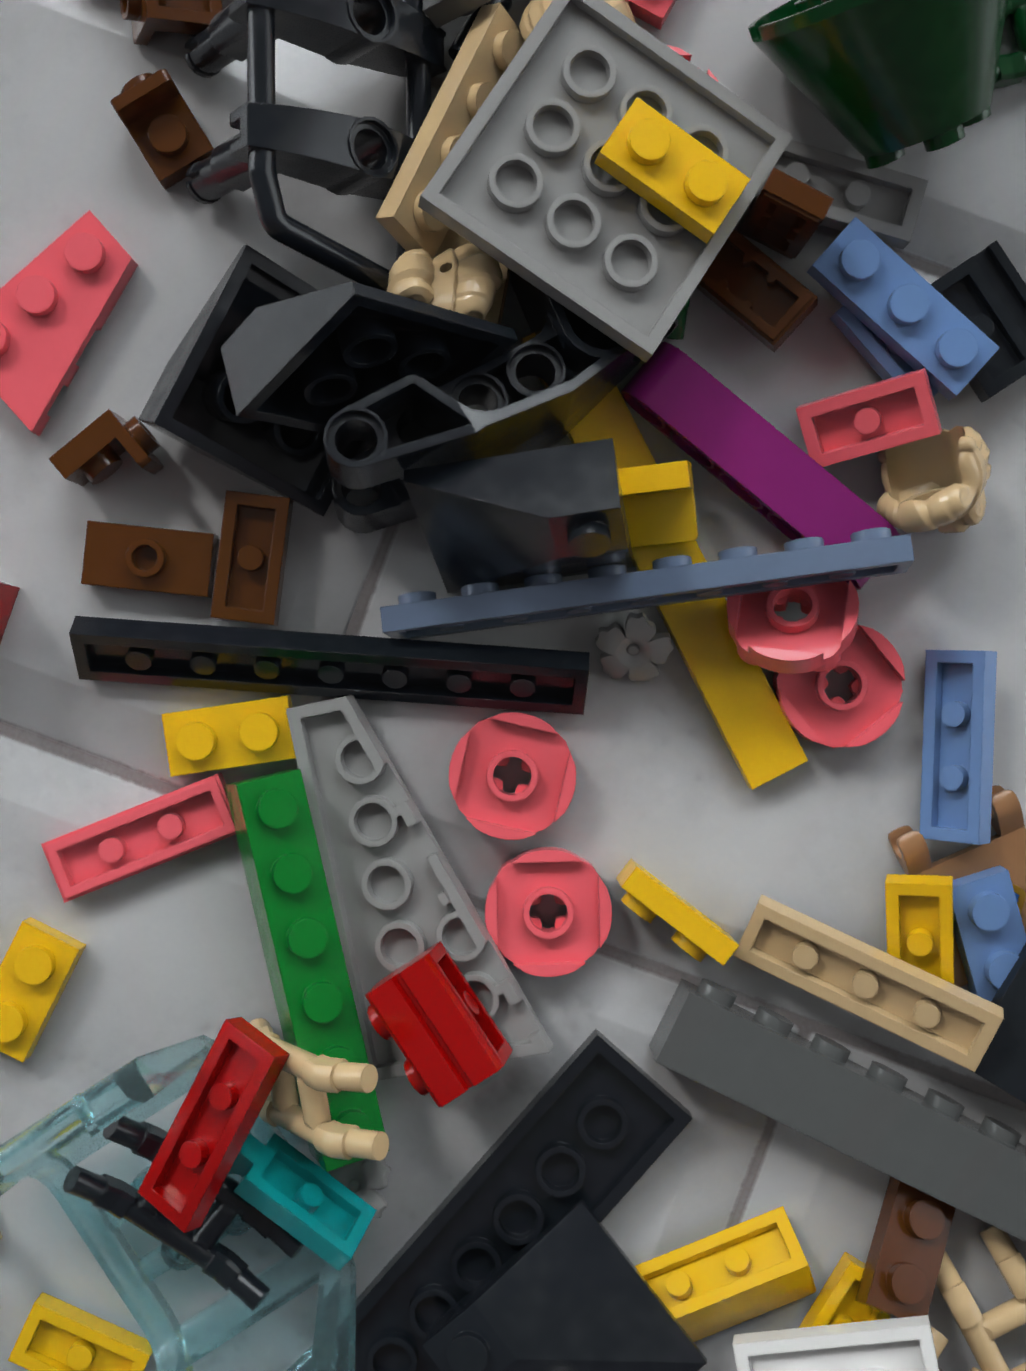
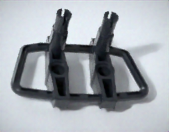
M234 0L217 13L210 21V26L187 40L184 48L192 51L184 54L185 60L195 74L204 78H211L233 61L238 60L242 62L247 59L248 102L230 113V127L239 129L240 133L218 145L210 157L194 163L186 171L187 177L193 178L199 175L195 179L186 182V188L190 195L202 204H212L235 189L244 192L252 187L260 223L270 237L356 283L387 291L389 269L286 214L277 174L326 188L336 195L351 194L380 200L385 199L431 108V78L447 71V68L444 66V37H446V32L442 28L437 29L431 20L426 17V14L423 12V0ZM281 39L325 56L326 59L335 64H350L406 78V135L388 127L376 117L364 116L359 118L329 111L276 105L275 40ZM398 242L396 251V261L404 252H406V250Z

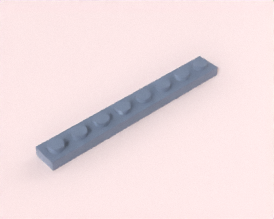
M870 528L852 533L850 535L851 542L824 546V539L822 537H805L784 543V551L758 555L757 547L741 546L718 552L717 561L692 564L691 556H669L654 560L652 562L653 569L627 573L626 565H604L589 569L588 578L563 582L561 574H539L525 578L524 587L499 590L498 583H474L461 587V596L437 599L436 592L432 591L410 592L398 596V605L380 607L382 632L396 639H418L906 573L914 562L911 534L892 536L890 528Z

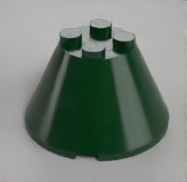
M790 0L755 20L748 26V30L756 46L851 145L864 156L867 168L874 169L896 161L905 155L904 148L923 142L926 152L939 150L954 144L966 136L964 127L982 121L992 114L990 105L1008 0Z

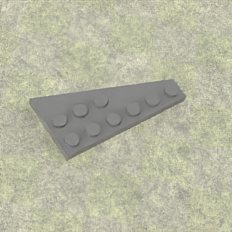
M349 695L287 708L286 713L297 765L302 773L369 1064H373L377 1069L378 1081L406 1076L404 1062L407 1059L393 1038L390 1040L383 1039L372 1026L367 1013V1008L371 1004L365 997V994L384 977L439 941H441L513 1049L508 1060L550 1053L553 1048L552 1041L355 697Z

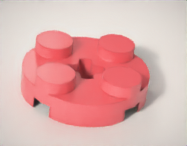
M849 580V585L846 581L727 597L728 629L737 645L738 655L747 664L758 665L773 672L800 674L811 671L826 672L833 669L839 663L841 654L852 643L857 631L859 598L851 580ZM788 602L800 603L801 612L808 615L798 621H787L783 617L777 616L775 611H785Z
M858 625L852 643L841 654L839 663L833 669L826 672L811 671L800 674L774 672L772 681L773 688L776 691V698L785 718L792 729L801 737L832 748L858 747L866 745L882 736L896 721L903 704L900 698L903 692L902 681H905V673L902 660L894 646L876 630ZM831 670L837 674H842L846 671L852 673L854 679L850 682L848 688L853 695L849 700L844 701L839 696L829 699L824 689L829 684L826 675Z
M502 712L478 721L460 739L451 757L449 787L458 809L477 830L498 839H525L546 829L566 812L575 791L576 767L566 741L549 723L527 713ZM510 757L522 759V770L531 773L529 783L518 784L515 788V793L503 791V780L493 776L495 767L497 765L507 766Z
M533 848L502 864L498 874L489 886L485 901L486 928L502 955L523 972L539 977L567 975L585 965V961L595 954L598 947H602L609 935L612 923V904L605 883L589 861L563 848ZM547 894L554 895L556 904L566 905V914L555 917L554 927L551 928L542 927L540 917L530 916L529 913L531 905L540 904L541 896Z

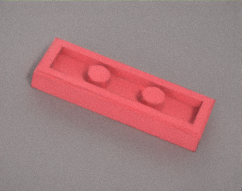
M222 772L42 843L41 846L64 903L235 835L236 830L226 794V782Z

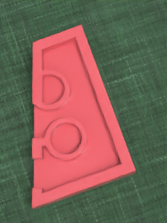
M90 210L0 289V398L24 425L38 436L41 435L50 419L47 413L62 387H68L78 371L79 366L76 363L95 331H101L138 266Z

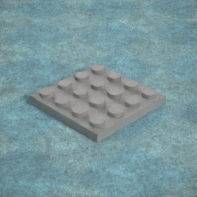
M553 0L420 195L418 207L638 358L647 362L781 157L793 135L604 0ZM637 97L751 179L707 244L594 164L600 150Z

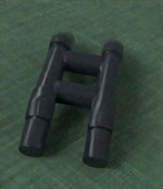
M119 1113L112 1114L106 1121L103 1129V1137L105 1139L131 1149L133 1154L148 1159L151 1162L155 1159L168 1133L148 1122L142 1121L140 1123ZM74 1166L64 1180V1192L92 1202L94 1207L107 1211L118 1219L124 1218L201 1267L203 1273L213 1278L226 1291L230 1290L252 1311L263 1302L271 1289L248 1269L249 1265L235 1252L218 1242L236 1216H241L240 1220L253 1227L265 1239L269 1238L291 1259L304 1247L292 1235L233 1192L239 1182L227 1175L215 1198L216 1202L210 1208L201 1227L183 1233L145 1198L139 1195L137 1189L108 1174L99 1175L79 1166Z

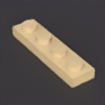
M501 2L481 6L375 217L406 251L423 249L430 254L432 259L436 256L449 227L418 207L420 195L525 42L519 27Z
M761 894L738 944L739 947L734 953V957L973 1072L978 1068L1004 1019L1003 1007Z

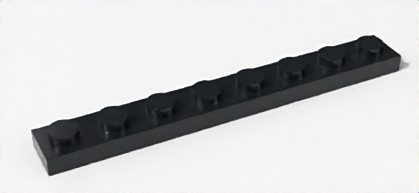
M75 616L69 632L78 676L82 680L337 698L353 695L355 699L584 715L589 677L590 652L86 616Z

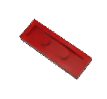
M242 1017L225 1019L138 1190V1193L183 1233L201 1227L290 1055Z

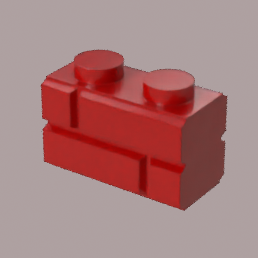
M441 941L384 977L365 994V997L371 1004L367 1008V1013L372 1026L383 1039H394L407 1059L404 1062V1070L409 1082L419 1094L423 1096L430 1094L438 1107H443L465 1093L472 1086H476L504 1067L513 1051Z

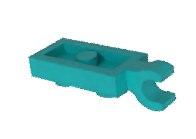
M249 1132L228 1173L237 1174L242 1177L233 1192L338 1271L353 1257L377 1211L276 1133L263 1144Z

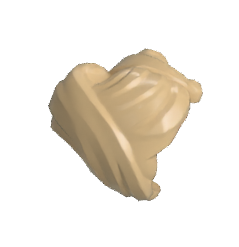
M471 243L459 246L455 250L449 248L433 259L423 249H411L404 252L390 269L387 292L484 320L494 303L497 291L502 287L503 275L499 262Z
M955 426L951 430L942 429L939 435L879 451L877 456L881 463L880 473L885 493L878 500L877 513L885 518L893 527L902 529L905 533L928 532L935 529L945 534L965 532L970 526L979 524L986 508L984 488L991 475V465L988 463L990 450L980 433L970 426Z

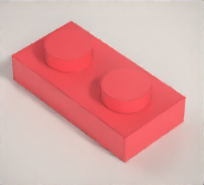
M926 368L799 405L796 408L808 455L822 467L939 435L942 432Z

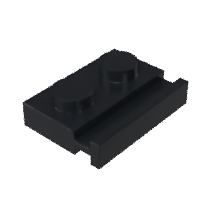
M996 240L984 250L931 284L1000 347L969 382L981 403L1026 375V284Z

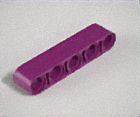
M661 342L650 359L641 366L622 389L621 395L631 408L790 540L805 537H822L824 539V546L851 542L850 535L852 533L879 527L890 528L892 536L900 535L885 518L674 345ZM870 578L851 580L857 590H861Z

